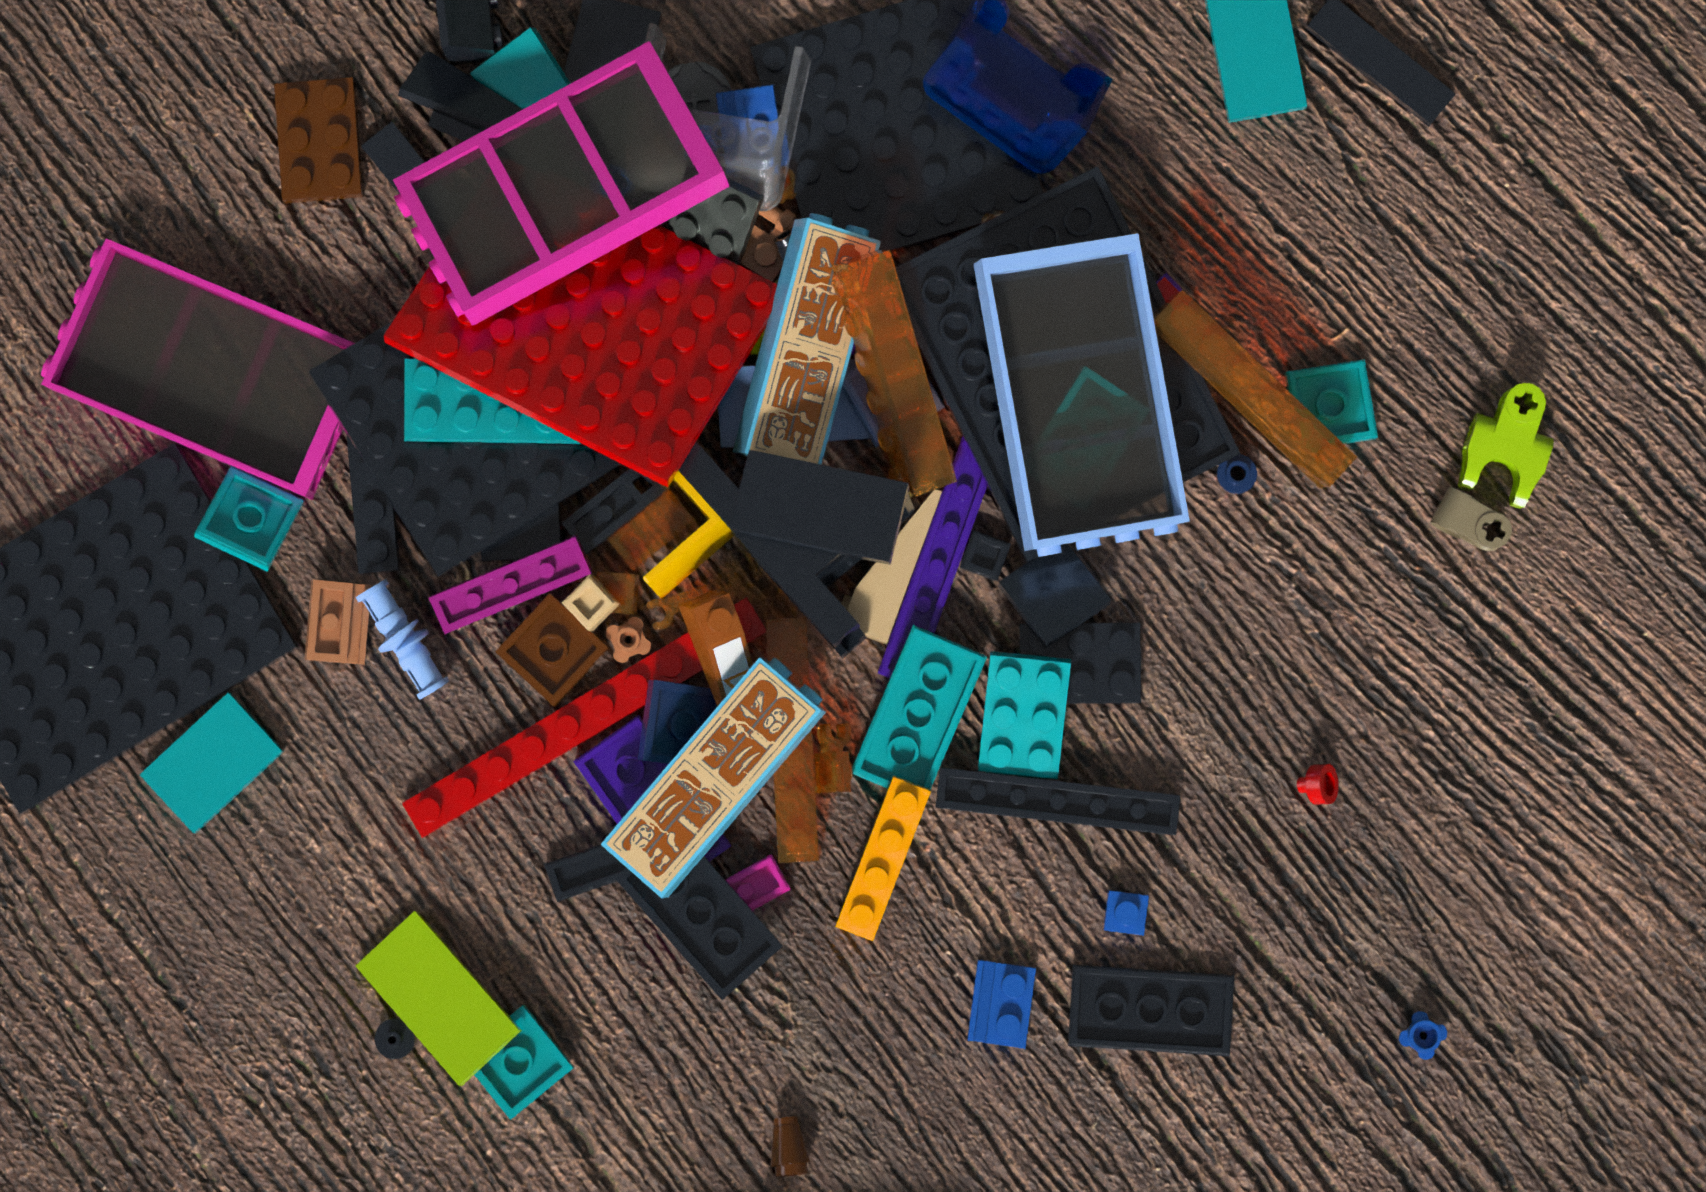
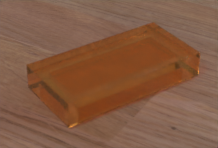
M668 490L608 538V540L634 571L696 521L672 491Z

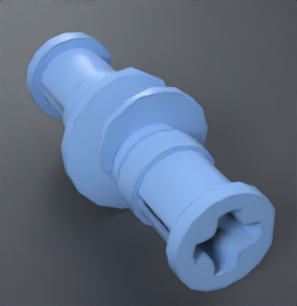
M385 579L358 595L356 599L358 602L363 601L375 620V626L378 631L386 638L378 650L380 653L392 650L395 652L403 671L408 673L418 689L417 697L420 700L447 684L450 680L447 676L442 677L430 657L429 650L420 641L429 634V631L427 629L413 630L419 622L418 619L411 623L407 621V615L402 607L399 608L386 586L389 583Z

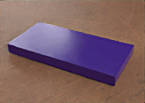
M640 715L573 761L617 824L668 766V764L638 760L643 719ZM722 834L704 856L710 862L732 845L725 835Z

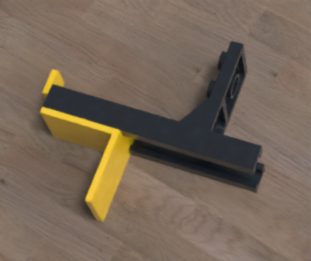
M695 442L673 481L705 515L708 521L643 577L644 581L662 599L734 536L841 658H845L867 637L859 628V623L828 588L861 559L795 544L788 545L781 541L731 531L730 524L739 489L702 447ZM909 494L907 495L901 524L915 512Z

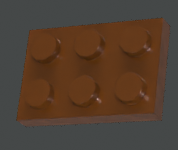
M354 78L274 84L282 201L287 204L364 197L356 83Z

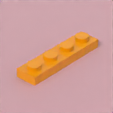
M893 775L835 927L868 940H874L931 789Z

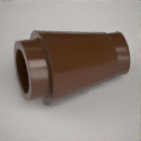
M798 1117L773 1119L771 1167H775L776 1177L807 1174V1163H811L800 1125L798 1124Z

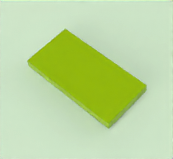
M417 911L410 914L356 965V968L459 1086H463L522 1031Z

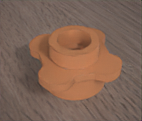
M631 617L623 625H610L607 628L606 638L612 641L615 649L613 657L616 661L625 663L631 656L637 654L646 655L650 652L651 642L645 638L642 630L644 623L641 619ZM627 636L632 637V642L630 644H627L625 642V638Z

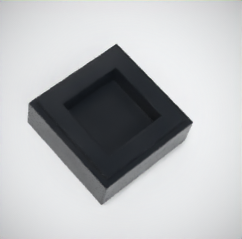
M973 530L959 569L997 582L1011 543Z

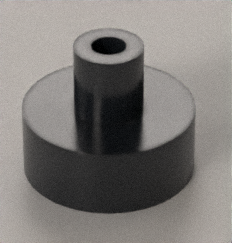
M397 1017L388 1019L380 1024L376 1030L374 1040L377 1050L383 1056L389 1059H400L412 1052L416 1045L417 1037L401 1018ZM392 1036L396 1037V1042L392 1041Z

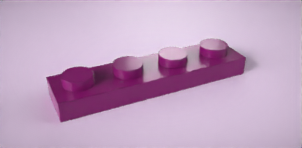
M574 535L430 595L429 600L444 634H447L591 574L593 570L578 536Z

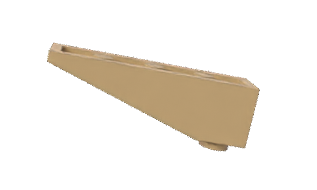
M934 489L899 532L891 565L875 562L855 588L853 596H844L841 604L859 623V628L867 638L887 645L942 491Z

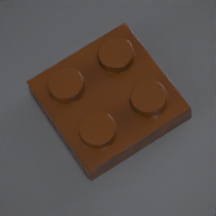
M549 593L495 653L555 707L610 648L593 632L588 631L564 605Z

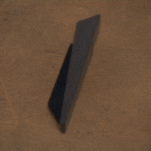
M432 52L424 53L398 93V96L434 110L428 126L463 141L523 110ZM547 124L495 151L498 156L532 171L547 174L550 170L574 181H578L586 159V155L579 144Z

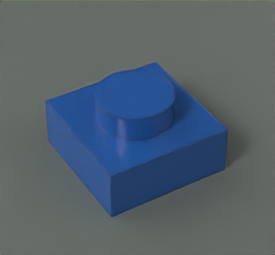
M1108 890L1103 930L1144 936L1149 895Z

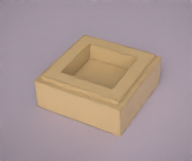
M590 574L562 602L578 621L591 632L620 604L594 575Z

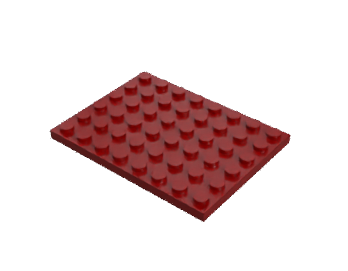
M502 157L500 159L551 254L619 217L610 200L598 194L596 195L592 191L550 170L547 174L539 173ZM492 172L444 243L471 296L482 292L540 260ZM658 225L473 326L465 314L457 317L446 295L452 293L447 281L440 284L429 266L383 336L386 344L668 488L766 328L772 312L777 284L726 258H719L713 255L710 250L690 240L685 241L677 237L674 232Z

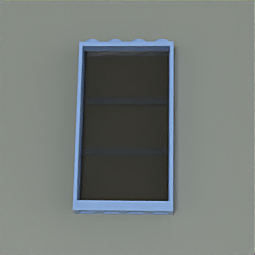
M1139 234L982 258L974 263L1024 551L1037 549L1038 557L1062 553L1061 545L1076 542L1077 550L1101 546V537L1115 535V541L1119 543L1140 539L1139 531L1153 528L1154 536L1179 532L1177 524L1190 522Z

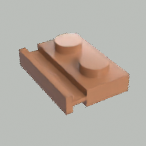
M311 580L305 660L365 665L369 611L363 601L358 602L356 597L370 589L371 585Z

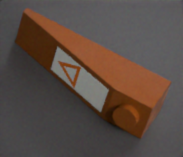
M712 590L678 606L718 707L753 666L745 634L730 594L728 592Z

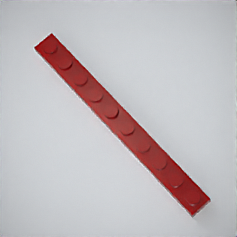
M747 597L734 604L747 644L767 633L766 628ZM689 632L403 802V807L421 837L425 838L644 707L649 680L682 684L701 673L703 668Z

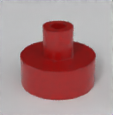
M1331 764L1311 765L1307 770L1306 777H1299L1297 780L1298 792L1307 793L1308 799L1314 805L1332 804L1335 802L1339 789L1335 768Z

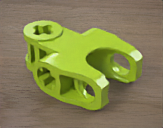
M1530 383L1515 385L1502 394L1494 418L1480 413L1475 414L1462 448L1461 471L1458 481L1459 489L1468 492L1473 490L1484 466L1489 462H1498L1508 468L1513 478L1509 505L1518 509L1525 507L1537 482L1545 473L1554 444L1553 438L1537 433L1546 405L1544 393L1539 387ZM1524 396V404L1530 406V409L1519 413L1520 406L1514 403V400Z

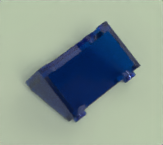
M973 0L928 69L923 79V88L931 99L1027 169L1035 173H1049L1060 164L1086 135L1113 79L1097 67L1087 63L1075 64L1065 75H1062L1001 30L1009 17V7L1005 0Z

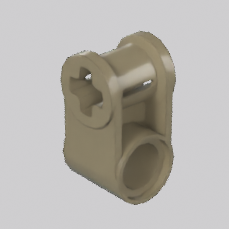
M1448 487L1430 521L1431 525L1442 532L1462 539L1484 551H1494L1505 545L1512 534V526L1507 517L1481 504L1474 497L1452 487ZM1491 523H1495L1497 525L1495 532L1500 535V538L1495 537L1488 541L1485 539L1487 532L1482 529V526L1487 527Z

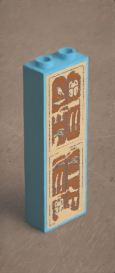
M810 213L809 218L794 220L774 295L772 312L766 325L734 444V453L748 456L749 450L822 464L881 243L879 240L868 237L869 230L853 225H846V229L832 226V218L815 213Z
M775 657L770 662L765 658H758L601 843L607 851L661 898L669 897L827 712L819 705L823 698L806 684L801 688L796 686L788 679L792 671Z

